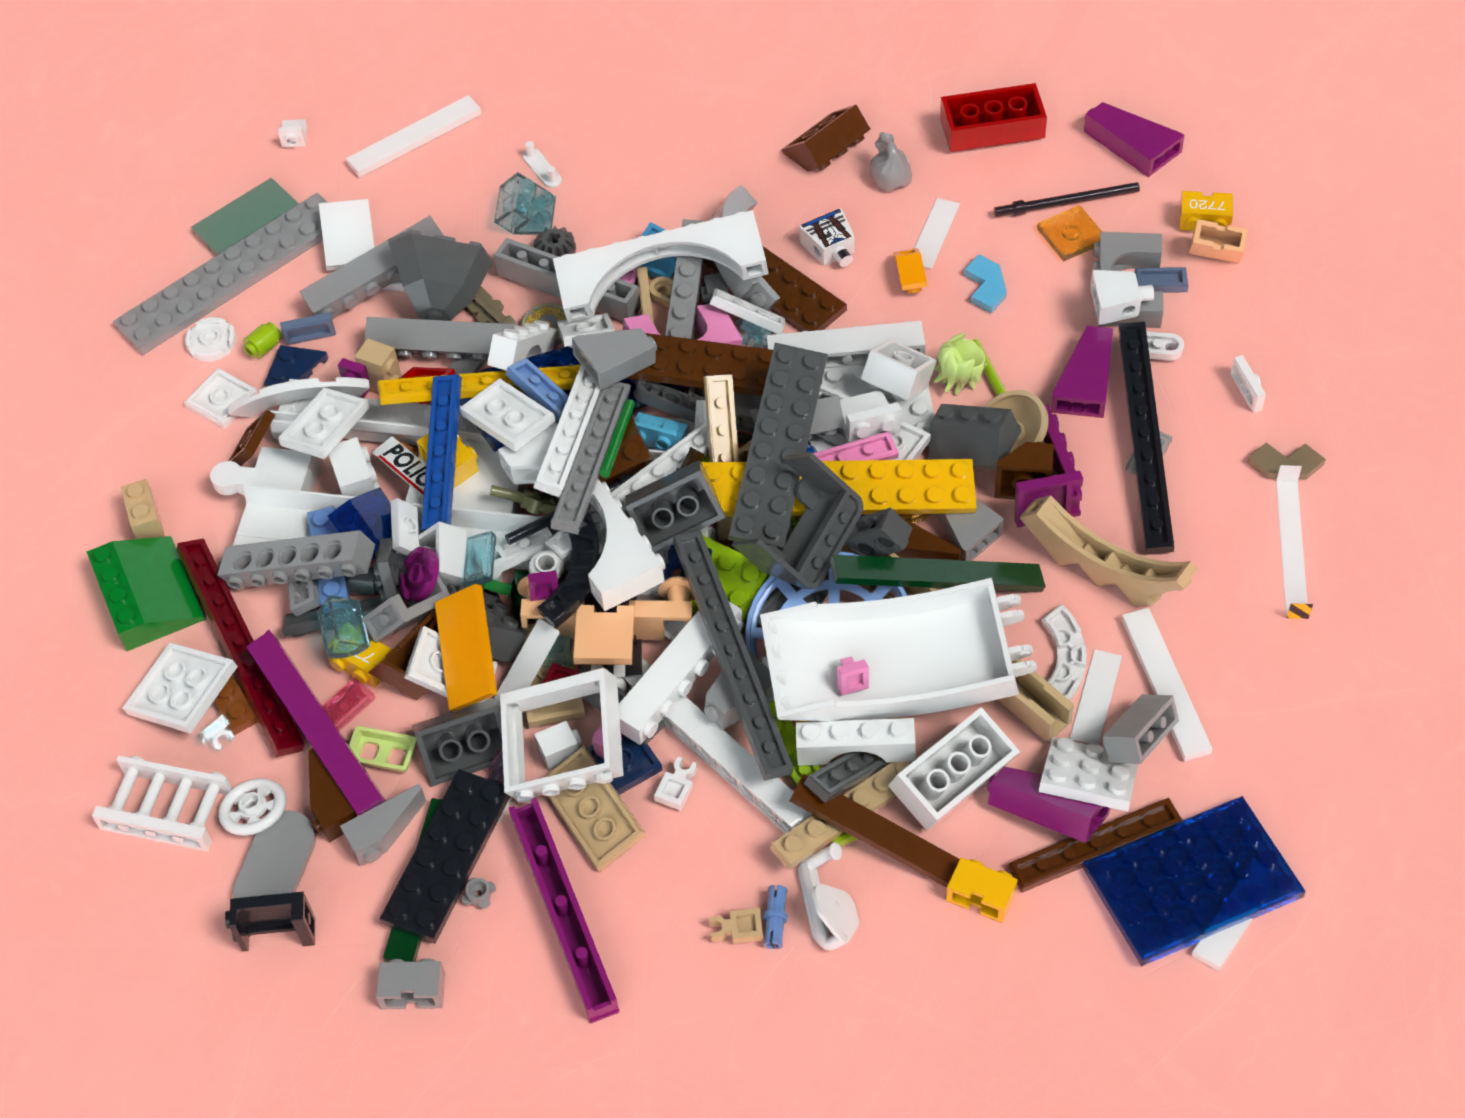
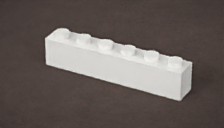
M921 321L766 335L767 349L773 350L774 344L780 343L828 354L825 368L866 364L870 350L889 339L925 354V339Z
M729 602L739 630H741L743 626L742 610ZM699 610L619 703L621 733L639 745L647 737L651 738L658 729V723L664 717L671 715L676 702L681 696L685 697L690 692L695 679L706 673L710 661L716 656Z

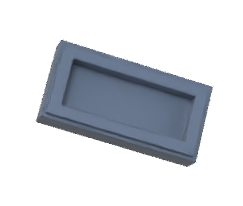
M1186 267L1135 268L1134 270L1138 286L1153 285L1154 291L1163 293L1188 292Z
M330 312L280 322L286 345L336 335Z

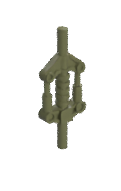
M491 485L489 492L491 496L518 502L521 508H525L528 512L538 515L540 512L545 514L554 512L559 502L556 497L542 494L539 490L530 487L524 489L523 492Z

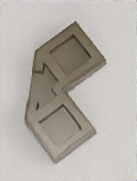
M1266 442L1248 457L1247 463L1267 479H1277L1280 465L1302 466L1299 479L1307 480L1325 464L1326 459L1307 444L1302 445L1286 458Z

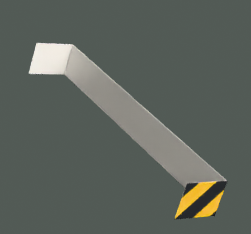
M1280 465L1276 484L1286 618L1309 619L1313 604L1307 603L1298 479L1302 466Z

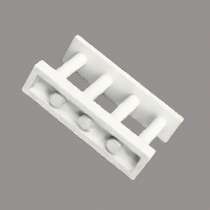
M118 755L116 761L125 776L112 805L107 808L96 806L92 817L99 829L209 852L213 841L204 826L217 794L227 795L232 790L227 777L218 772H211L209 774L145 761L138 756L124 757ZM136 778L152 780L139 811L135 813L123 811ZM163 783L179 785L166 817H162V819L150 817ZM190 788L204 790L206 792L194 821L189 823V825L177 822Z

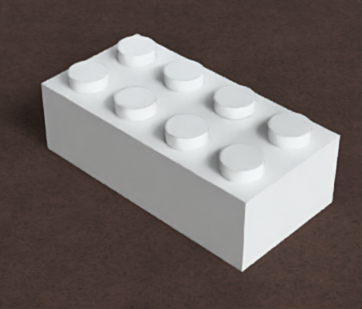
M980 707L897 774L888 787L925 830L928 831L989 781L991 776L996 775L1004 766L1006 767L1020 751L983 708Z

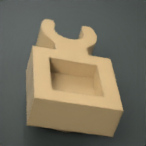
M760 908L730 911V919L726 920L721 916L709 918L710 927L719 926L721 928L718 932L710 933L712 942H721L727 936H732L733 944L763 941Z

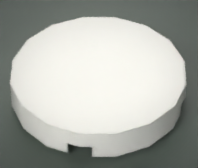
M217 317L201 319L196 322V326L192 329L191 327L189 328L185 336L186 347L190 355L197 360L207 362L220 360L229 355L237 342L236 332L232 324L227 323L225 319Z

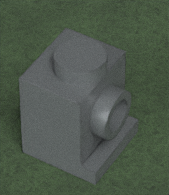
M720 273L704 275V286H700L703 305L710 304L711 296L715 289L728 293L726 282Z

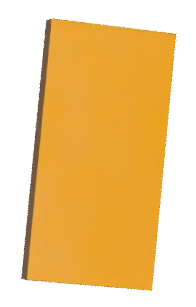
M473 584L435 602L450 711L461 710L497 695L482 585Z

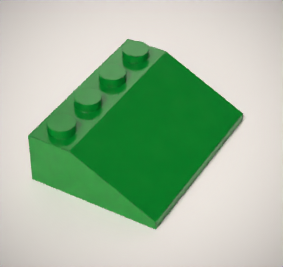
M171 536L111 541L86 551L117 633L126 651L206 620Z

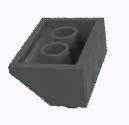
M941 404L930 422L931 438L928 460L972 459L974 469L996 471L997 461L1010 453L1021 433L1012 410Z
M700 460L625 496V508L630 517L635 521L640 535H645L648 538L653 552L672 544L676 535L699 531L726 518L714 486Z
M494 698L412 725L431 786L453 780L458 769L474 773L503 763L501 713Z

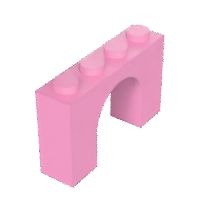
M710 304L697 306L695 327L701 336L697 340L742 346L743 339L726 311ZM649 314L624 318L623 330L641 328L645 333L661 335L654 326Z

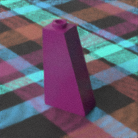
M1104 102L1095 108H1091L1085 115L1084 132L1147 177H1150L1182 153L1185 135L1171 128Z
M1086 326L1053 391L1052 413L1104 418L1113 328Z
M1004 766L996 776L990 777L987 784V792H990L988 805L1085 843L1110 813L1109 807L1039 792L1042 774Z

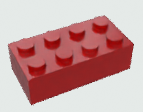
M1036 83L941 97L940 120L950 152L1045 138L1047 115Z

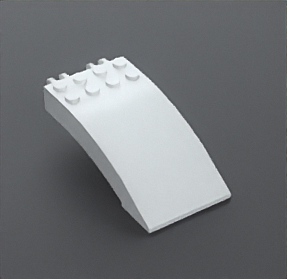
M992 578L904 597L850 603L817 604V602H811L760 614L778 720L845 721L898 718L957 709L1019 695L1015 677L1035 672L1037 665L1033 660L1012 664L1011 661L1031 656L1033 648L1029 644L1008 648L1003 626L1021 622L1025 619V615L1021 609L1002 613L1000 611L1017 607L1021 603L1020 596L1010 594L996 597ZM851 656L854 662L865 660L869 666V688L841 696L837 689V667L841 666L840 659Z

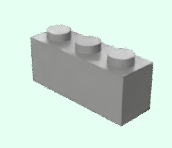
M1140 695L1103 735V747L1107 752L1109 762L1141 764L1179 722L1173 695Z

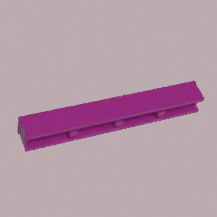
M268 629L265 634L246 646L357 815L359 816L387 801L274 634Z
M533 798L531 799L532 803L517 809L514 806L509 807L511 820L585 1011L592 1024L620 1013L617 999L538 800Z

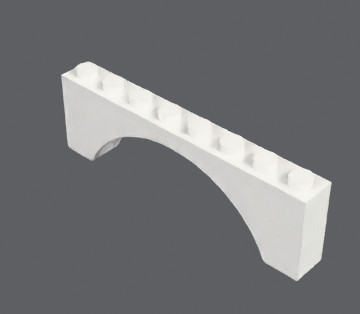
M753 210L742 211L722 218H713L710 221L688 224L685 227L664 230L660 233L639 236L635 239L614 242L607 246L589 248L586 251L553 258L563 309L568 323L593 317L601 298L613 283L632 269L661 258L693 256L709 259L728 267L743 280L767 275L766 258Z
M556 422L516 452L507 446L498 449L502 468L514 485L535 484L558 424ZM598 479L589 505L600 516L606 527L607 535L601 557L588 574L591 593L603 610L607 611L665 582L663 569L666 566L659 553L654 554L648 538L645 535L641 536L633 518H627L621 502L618 499L614 500L612 498L607 483H601Z

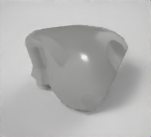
M881 132L875 142V147L879 153L871 160L870 172L880 190L891 192L908 186L912 180V171L908 157L902 150L897 149L894 144L893 135Z

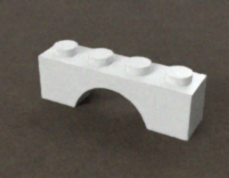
M534 320V323H524V326H514L513 329H503L502 332L493 334L487 365L507 371L509 366L525 358L540 362L552 359L557 329L549 327L548 322Z
M914 718L796 722L798 766L827 765L834 757L848 752L872 753L881 757L886 763L913 762L916 760Z

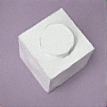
M567 721L534 734L537 748L548 771L560 765L579 749L578 746L582 745L577 730H571Z

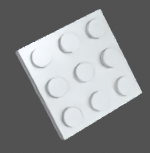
M169 642L122 709L127 715L191 734L238 666L232 659Z
M1052 737L1039 792L1128 812L1138 764L1109 762L1106 750L1097 744L1087 745L1074 742L1069 738Z

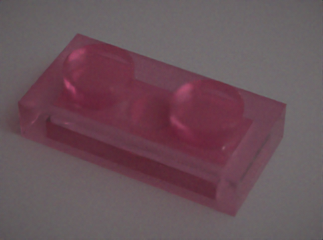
M354 678L323 707L339 731H341L376 698L371 690Z

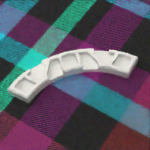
M336 377V382H320L319 378H310L279 383L261 388L257 395L250 397L249 394H246L235 400L228 406V415L253 418L262 411L279 404L315 398L323 388L360 397L369 389V380Z

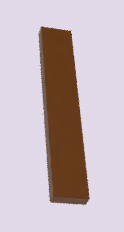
M802 775L789 800L791 803L947 888L958 865L959 858L842 794L825 803L804 784L808 775Z
M1166 798L1099 826L1086 843L1071 837L1009 863L1008 869L1013 878L1018 879L1017 885L1023 893L1180 828L1183 825V820L1171 800Z

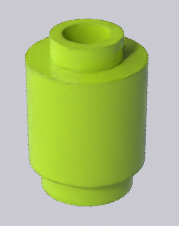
M271 322L261 324L243 339L245 344L243 348L250 357L261 359L279 344L282 334Z

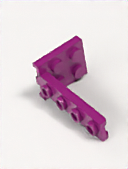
M1049 404L1045 405L1049 422L1043 440L1044 443L1054 444L1053 465L1057 475L1016 483L1014 520L1017 528L1026 526L1021 521L1020 516L1032 501L1049 495L1071 516H1081L1080 501H1082L1081 487L1083 485V476L1081 471H1076L1074 468L1073 453L1067 451L1065 434L1060 433L1058 417L1056 414H1052Z

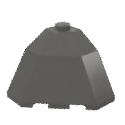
M411 229L388 239L403 287L416 313L423 320H452L474 299L493 263L492 258L479 242L470 241L469 244L456 242L453 237L437 234L435 237L421 235V231Z

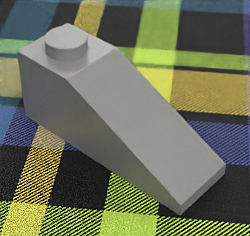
M420 784L340 825L344 838L360 866L372 863L386 853L426 803Z

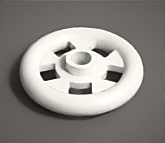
M266 778L251 779L237 785L228 792L221 802L218 814L221 825L229 833L239 836H249L265 831L278 821L285 810L287 803L285 790L276 781ZM272 793L275 799L267 802L264 797ZM238 804V811L231 812L232 806ZM266 810L269 811V813L265 817L259 819V817L262 816ZM241 818L248 820L246 824L238 823Z

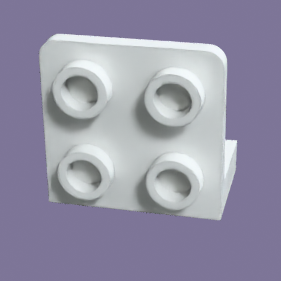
M873 391L840 399L845 424L842 430L848 443L888 431L890 434L900 431L902 409L898 402L889 404L882 391Z

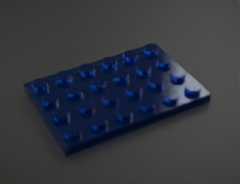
M1243 796L1083 862V870L1141 967L1246 920L1257 918L1299 900L1305 896L1306 892Z

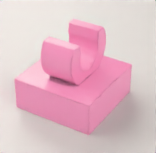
M851 656L840 659L841 666L837 667V689L841 696L868 689L869 666L866 661L854 662Z

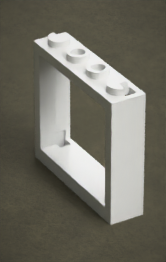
M605 668L500 694L504 793L513 797L518 802H530L531 799L537 796H556L563 790H581L586 788L588 784L610 783L613 781V778L624 776L617 677ZM600 692L604 763L526 782L522 712Z

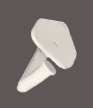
M836 842L811 855L801 862L798 867V876L812 936L818 945L828 951L836 950L847 944L859 926L856 906L851 896L843 890L820 884L817 868L832 859L839 860L842 856L841 846ZM829 930L833 933V936L831 937L829 935Z

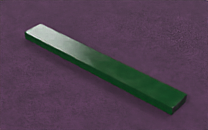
M833 555L830 559L835 584L949 588L992 578L995 590L1042 592L1046 587L1039 564Z

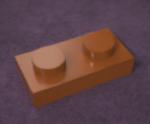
M231 676L215 698L214 703L233 735H236L259 721L234 677Z

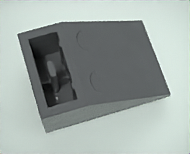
M448 583L447 590L451 595L469 587V585L464 583L460 585ZM484 589L483 597L492 659L513 663L527 634L519 625V621L511 615L509 608L501 602L499 595Z

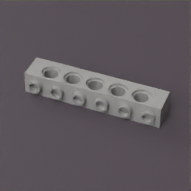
M358 530L226 546L217 575L233 589H242L243 587L250 586L264 587L268 584H287V582L295 581L308 582L313 579H332L333 577L340 576L354 577L358 574L368 573L375 543Z

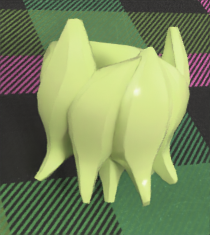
M964 332L953 336L941 345L938 352L939 365L934 368V371H939V375L933 380L934 383L943 380L942 384H947L946 393L956 383L955 395H958L967 383L975 390V382H980L984 366L988 365L985 362V355L982 349L974 341L964 339Z

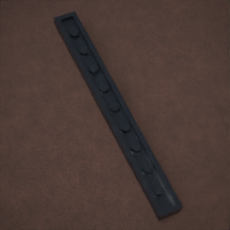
M1145 322L1119 323V341L1146 554L1174 552V539Z

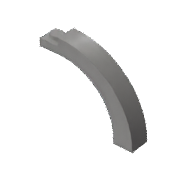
M741 185L728 195L716 210L712 219L734 215L742 211H751L758 203ZM715 262L724 281L736 297L740 299L745 298L749 303L768 311L779 301L780 297L762 276L743 280L728 267Z

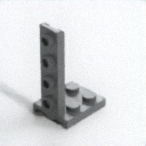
M381 539L379 550L375 551L376 562L373 566L376 579H381L383 587H380L381 597L351 602V605L323 611L322 608L312 609L299 616H295L293 613L286 614L282 627L283 637L291 635L293 637H300L313 631L327 632L335 627L345 626L346 624L350 627H355L363 622L361 618L389 598L399 594L402 600L405 599L400 590L401 574L395 551L392 549V539Z

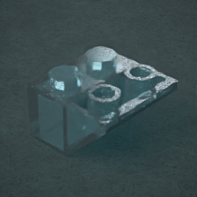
M517 172L500 185L494 223L513 235H537L538 232H544L545 227L552 229L556 196Z

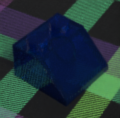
M376 488L349 499L328 515V518L339 533L360 530L375 543L371 561L376 558L375 551L379 550L380 540L392 539L391 502L381 488Z

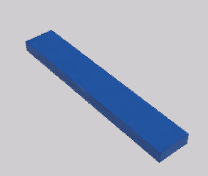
M458 374L433 377L422 531L427 530L437 522L451 525L462 377Z

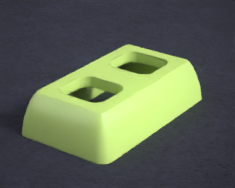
M357 726L354 729L349 746L364 766L406 773L416 748L417 740L415 736ZM365 744L379 746L375 759L369 760L360 757ZM393 749L406 751L401 765L387 762Z

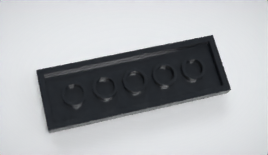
M460 769L457 770L379 918L382 925L436 944L511 797L504 793V784Z

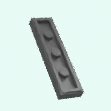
M849 752L809 775L804 784L826 803L869 778L891 762L886 763L878 755L868 752Z

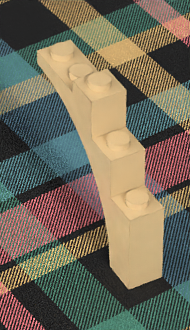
M1051 495L1034 499L1020 516L1021 521L1060 566L1078 563L1097 586L1116 584L1135 607L1151 606L1160 600L1161 594L1175 590H1184L1191 584V578L1198 570L1191 561H1159L1136 555L1115 546L1083 526Z

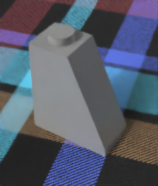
M641 328L577 335L572 338L573 355L600 390L656 363V342L651 336H647Z
M977 498L975 513L936 514L950 543L962 550V560L973 561L1003 534L1004 519Z
M747 647L766 699L770 703L774 701L770 671ZM723 672L719 674L706 693L704 708L708 720L712 723L715 722L721 730L741 720Z

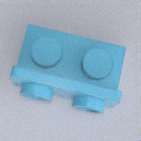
M638 412L634 419L647 446L661 451L670 449L686 437L689 432L688 424Z

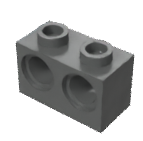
M890 507L860 517L845 544L859 556L883 557L904 550L908 545V538L913 528Z

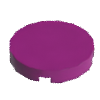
M417 547L406 558L404 567L407 568L405 574L401 573L400 590L403 597L416 603L429 597L435 587L439 572V559L436 552L427 547Z

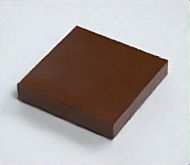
M269 410L264 411L246 428L229 461L236 462L242 466L254 455L275 417L274 413Z

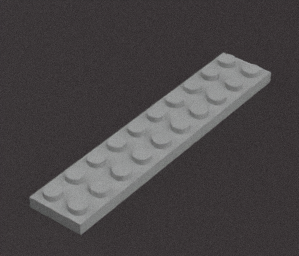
M315 193L113 320L115 328L142 356L322 242L319 203L328 202L321 195Z

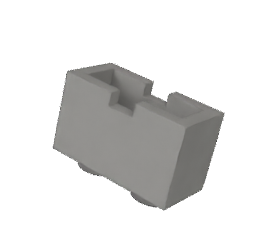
M425 958L419 962H406L401 959L379 962L376 998L381 1010L406 1009V1003H417L418 1009L443 1008L445 972L441 961Z

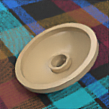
M1011 390L997 395L984 406L1012 410L1021 433L1010 453L1025 442L1043 441L1048 429V412L1044 403L1035 394L1025 390Z

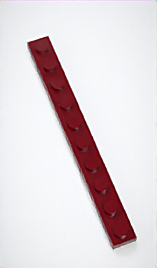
M204 538L178 543V555L228 659H232L238 666L235 670L237 678L275 757L303 751L304 742L288 709L246 647L254 640L225 581L217 575L219 568Z

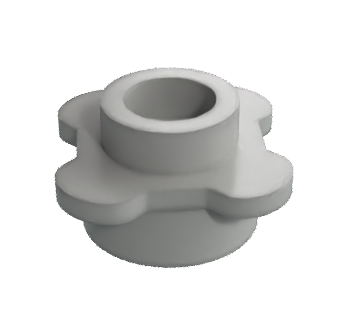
M471 878L467 882L466 893L462 895V901L465 905L474 904L478 905L481 909H486L491 904L490 897L496 891V886L493 882H487L483 878ZM478 891L482 892L481 895H476Z

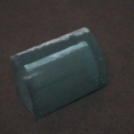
M330 595L317 611L326 656L328 658H347L363 652L370 646L366 626L361 619L363 618L360 600Z

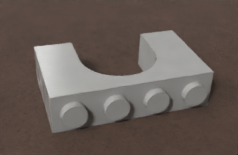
M1100 232L1099 242H1094V257H1098V261H1094V270L1122 271L1135 268H1160L1162 234ZM1154 291L1153 301H1141L1140 312L1137 317L1098 326L1118 327L1119 323L1145 322L1146 328H1161L1164 312L1163 292Z

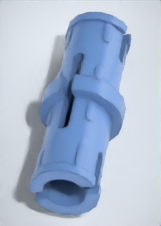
M771 885L768 887L767 911L763 915V919L766 922L763 946L768 949H774V944H776V949H781L783 947L784 923L787 922L788 918L785 912L788 888L777 885L776 891L775 885Z

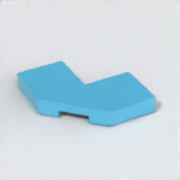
M978 254L964 269V276L981 284L971 296V303L992 314L1005 300L1007 292L1000 265Z

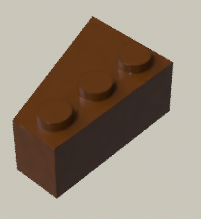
M436 609L424 617L368 672L415 700L426 694L429 689L405 679L404 676L419 630L425 626L439 633Z

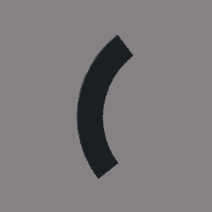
M588 510L579 534L568 533L572 550L568 567L569 572L565 581L561 582L556 590L537 607L539 614L555 629L563 624L591 591L588 574L601 557L599 535Z

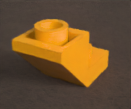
M919 249L893 252L902 291L907 290V293H917L922 291V287H928Z

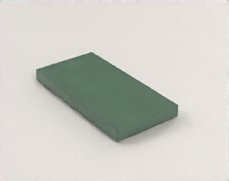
M269 178L196 223L191 229L217 256L299 203L275 180Z

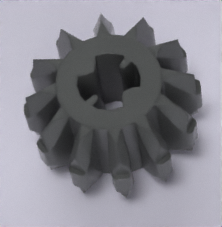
M556 226L553 229L545 227L544 232L537 233L533 243L534 248L558 257L576 253L574 236L572 232H567L565 227L560 229Z

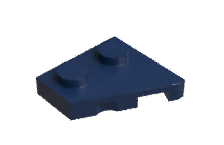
M280 345L264 382V387L288 382L289 379H308L313 374L312 369L320 362L325 364L328 361L327 352Z

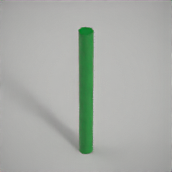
M627 399L624 402L599 471L600 476L603 478H608L611 474L635 406V402L631 399Z

